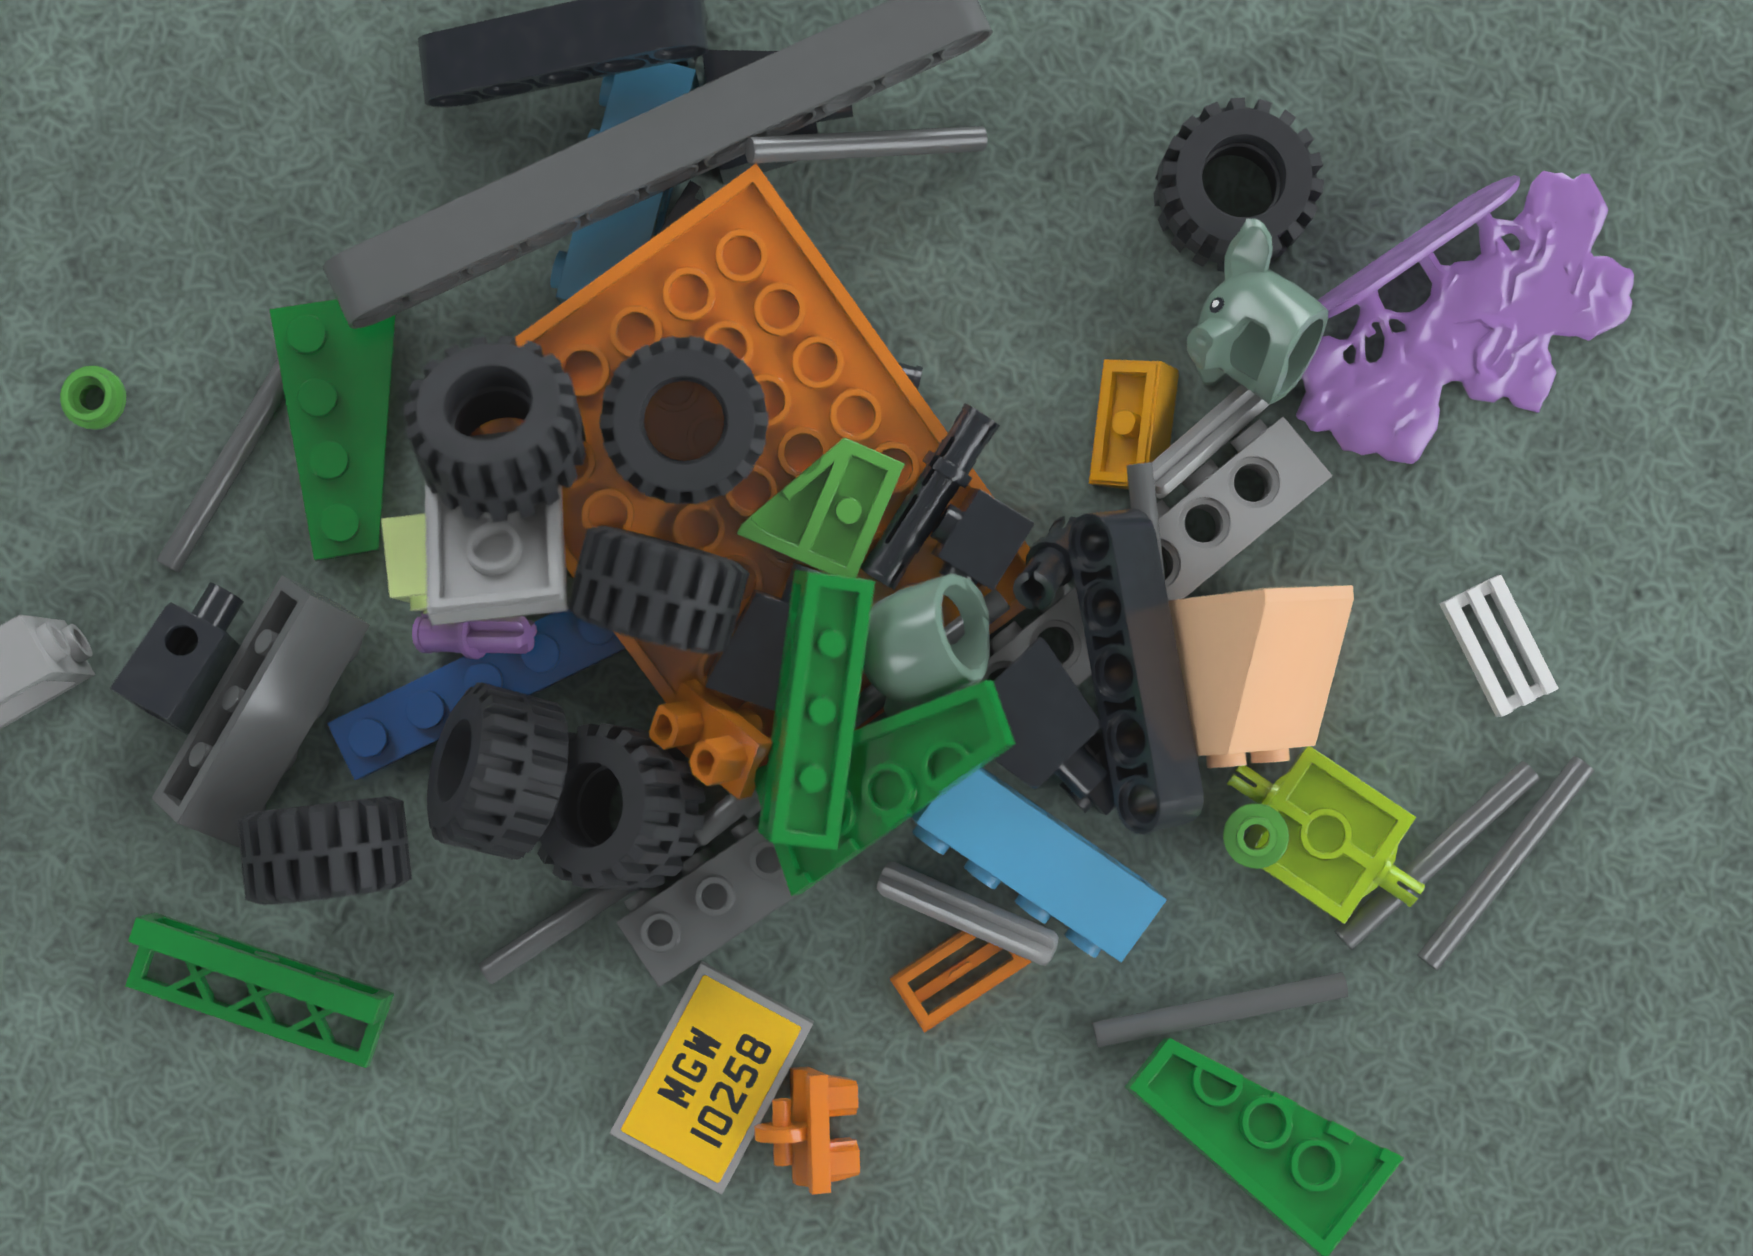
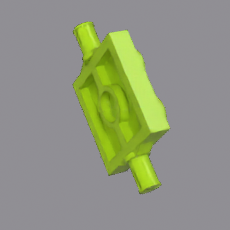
M1311 746L1304 747L1288 772L1273 783L1246 765L1236 767L1234 771L1255 786L1252 787L1235 774L1230 776L1226 784L1231 785L1254 802L1274 808L1281 814L1288 827L1289 842L1285 853L1276 863L1261 868L1262 870L1343 924L1346 923L1361 899L1378 886L1404 902L1409 908L1417 901L1418 898L1399 886L1397 882L1419 895L1423 892L1425 884L1420 883L1393 865L1398 845L1416 819L1414 815ZM1259 824L1251 825L1244 835V842L1249 847L1260 848L1268 841V830Z

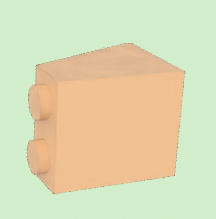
M1353 586L1268 588L1168 601L1197 756L1206 755L1207 768L1246 765L1245 752H1250L1251 763L1290 761L1289 748L1316 745L1354 600Z

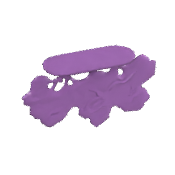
M1542 171L1530 186L1524 210L1513 221L1493 218L1490 212L1507 201L1517 191L1520 185V177L1513 175L1494 182L1468 196L1319 298L1318 301L1328 309V318L1347 310L1355 304L1360 306V315L1348 339L1338 340L1332 336L1322 337L1314 357L1301 377L1306 393L1296 413V417L1299 420L1305 421L1311 431L1330 430L1344 451H1353L1360 455L1378 453L1389 461L1413 464L1419 460L1437 430L1440 414L1438 403L1442 386L1451 381L1462 382L1469 398L1473 400L1494 403L1501 397L1509 398L1515 407L1539 413L1556 375V370L1551 364V355L1548 351L1551 336H1577L1590 341L1595 336L1624 323L1630 315L1633 303L1629 297L1634 283V273L1632 270L1621 266L1613 258L1593 256L1591 253V248L1607 216L1608 207L1590 174L1582 173L1575 179H1572L1564 173ZM1476 223L1479 227L1481 254L1472 261L1455 262L1450 266L1441 265L1433 251ZM1510 233L1515 235L1520 242L1519 250L1510 251L1501 236ZM1419 262L1432 282L1431 296L1423 305L1411 312H1395L1385 309L1379 297L1378 289ZM1398 319L1405 324L1406 331L1392 333L1389 320ZM1379 322L1385 337L1383 353L1377 362L1369 363L1365 356V335L1368 338L1374 335L1376 332L1372 327V323ZM1353 344L1356 349L1355 362L1348 364L1343 358V351Z

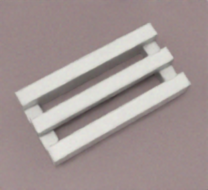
M1502 575L1495 576L1439 604L1496 717H1503L1513 712L1514 709L1525 706L1535 701L1536 698L1559 689ZM1488 594L1491 595L1535 682L1531 686L1528 685L1484 598ZM1468 604L1471 605L1515 694L1507 698L1462 610V607Z

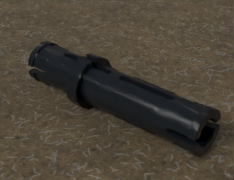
M966 403L936 451L932 452L929 450L922 460L927 465L919 475V479L910 493L907 494L876 546L871 550L860 567L864 572L893 590L898 586L907 567L923 546L960 486L965 489L972 480V477L968 475L977 462L976 460L1000 427L995 421Z

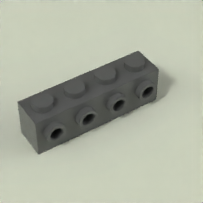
M282 575L151 799L176 823L240 848L237 821L251 812L265 811L266 803L281 777L293 766L297 758L298 748L313 722L325 711L330 700V693L345 667L357 656L362 645V638L370 624L341 604Z
M761 811L731 830L737 842L719 854L715 855L708 845L684 861V867L680 870L683 878L662 891L660 886L643 888L624 901L630 913L616 923L658 987H661L797 896H791L774 844L770 843L758 832Z

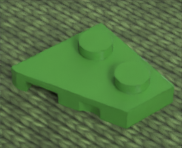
M844 437L740 525L737 534L831 575L856 578L905 463Z

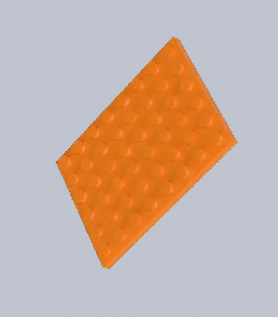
M757 164L743 172L515 337L517 346L522 347L529 340L541 346L544 356L552 353L561 362L563 372L568 373L572 381L585 430L586 441L583 444L586 455L583 465L575 466L578 477L570 488L562 486L565 567L573 578L587 528L610 526L699 549L738 562L749 572V577L737 619L755 589L781 598L793 562L826 573L738 535V529L746 519L845 437L905 463L865 555L864 562L927 465L922 460L929 450L932 452L936 451L948 433ZM694 336L704 338V340L717 345L719 343L731 350V353L750 367L753 376L758 384L761 385L765 395L764 401L766 411L768 412V427L762 455L759 456L754 469L746 479L738 483L733 490L723 496L710 499L708 502L678 505L648 497L639 492L628 481H625L616 471L617 469L610 457H608L603 445L600 414L603 404L602 397L606 386L612 380L615 370L622 362L630 358L634 351L646 344L650 345L658 342L661 338ZM678 381L662 387L652 396L645 411L644 423L650 442L660 453L675 460L687 461L700 458L715 447L722 435L724 416L718 399L710 390L698 383ZM517 418L495 419L478 427L470 436L514 431L525 420ZM973 468L968 474L972 477V480L965 489L960 486L949 504L959 508L971 488L981 489L993 497ZM930 535L928 536L919 552L907 567L895 590L876 580L862 569H859L856 578L875 581L871 608L877 602L899 590L943 576L938 572L945 562L931 554L938 541L931 538ZM1025 541L995 587L1011 609L989 625V635L1026 609L1015 598L1013 592V584L1016 578L1026 567V555L1030 547ZM980 583L976 585L982 592L983 597L992 591ZM943 595L941 604L943 627H946L960 616V612L951 599ZM614 632L666 703L674 702L681 681L696 679L706 687V676L718 653L703 654L676 649ZM863 669L859 693L871 685ZM707 688L733 710L743 707L749 708L762 720L761 732L771 740L775 711ZM880 709L873 716H871L860 726L854 729V731L864 727L877 716L882 714L884 712V709ZM769 752L763 758L758 768L768 763Z

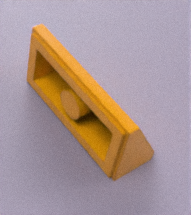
M1104 359L1088 484L1129 489L1126 465L1153 462L1170 447L1179 377L1177 368L1162 361Z

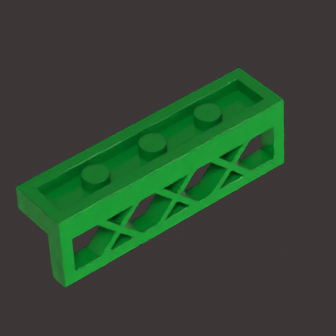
M794 570L771 741L773 743L768 756L758 832L770 843L837 850L874 591L875 581Z
M156 912L136 917L128 942L139 947L125 987L364 1068L370 1066L394 993ZM155 951L185 961L191 974L172 985L146 977ZM215 971L242 980L246 983L251 996L233 1005L217 1001L205 976ZM195 982L201 995L182 989V987ZM277 992L306 1003L311 1016L292 1026L276 1021L265 996ZM255 1002L261 1015L241 1008ZM336 1012L368 1023L360 1048L336 1041L325 1016ZM315 1022L321 1036L301 1028Z

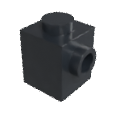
M971 488L959 508L952 504L948 505L931 532L930 537L938 541L931 554L945 562L938 573L943 576L954 574L970 579L975 585L980 583L994 591L1035 523L983 490Z

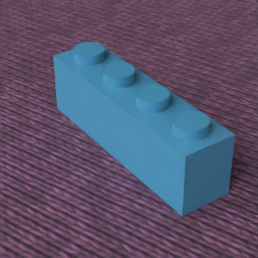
M668 63L603 77L599 105L606 107L600 130L591 129L587 139L699 88L700 84L696 70ZM673 187L572 233L568 252L559 250L551 273L550 286L558 289L556 298L561 304L659 233L665 221Z
M981 767L912 816V819L917 824L912 833L922 842L942 855L946 853L949 847H952L969 859L964 868L975 878L994 890L1001 881L1019 893L1015 899V903L1044 924L1048 922L1051 916L1058 919L1069 927L1064 934L1065 937L1094 958L1103 950L1119 962H1122L1167 901L1143 877L984 767Z

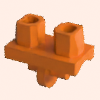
M696 679L681 681L674 702L658 706L649 730V737L665 750L677 747L690 759L692 774L706 786L720 784L738 800L752 797L755 790L754 778L756 770L770 751L773 743L761 732L762 720L749 708L741 707L733 710Z
M810 1067L790 1068V1099H773V1122L760 1123L754 1126L755 1141L773 1143L774 1165H792L793 1184L809 1187V1193L812 1195L831 1193V1182L860 1174V1150L857 1140L850 1137L830 1139L829 1117L856 1115L859 1108L857 1082L847 1077L828 1075Z

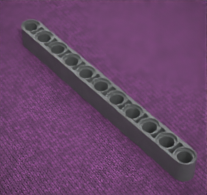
M888 0L346 249L327 260L322 266L349 327L356 329L373 325L744 155L745 142L749 137L778 136L794 132L977 47L987 40L993 31L978 0Z

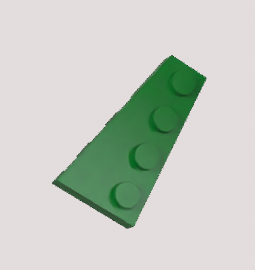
M337 299L269 309L314 560L322 561L379 551L397 314L373 325L353 329L349 327Z
M984 680L854 731L837 850L773 843L791 896L805 892L1015 744L993 680ZM767 764L757 768L754 778L755 790L761 806Z
M1163 1038L1125 1085V1088L1318 1256H1329L1404 1159V1157L1391 1150L1380 1147L1356 1135L1355 1132L1303 1108L1295 1101L1243 1077L1242 1074L1171 1038Z

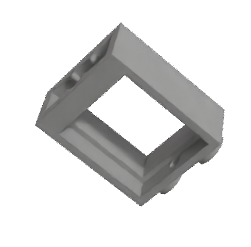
M18 615L0 626V729L95 675L87 661L93 655L92 649L86 637L74 624L67 625L65 620Z

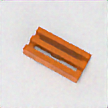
M960 930L891 975L889 979L925 1033L1030 964L1031 961L1010 952L1012 955L1010 959L927 1013L921 1004L923 1001L1003 949L988 942L913 991L908 982L976 938Z

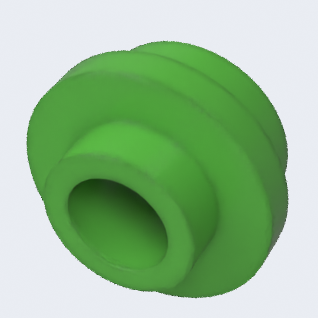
M85 366L72 372L63 383L60 393L61 407L67 418L74 424L91 430L103 429L115 423L122 415L126 405V391L119 377L110 370L99 366ZM100 387L104 392V402L99 408L90 410L86 404V396L91 389Z
M1250 803L1237 808L1230 814L1224 825L1223 840L1227 852L1237 863L1248 868L1259 869L1276 863L1283 856L1289 842V831L1285 820L1274 808L1261 803ZM1259 824L1268 830L1269 838L1264 846L1252 848L1244 842V832L1251 825Z

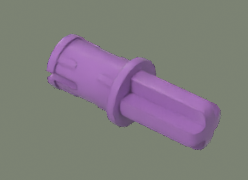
M421 613L422 617L417 616L412 627L413 643L419 652L462 653L469 659H479L486 653L525 654L534 648V636L537 633L535 623L527 620L522 615L432 625L428 615Z

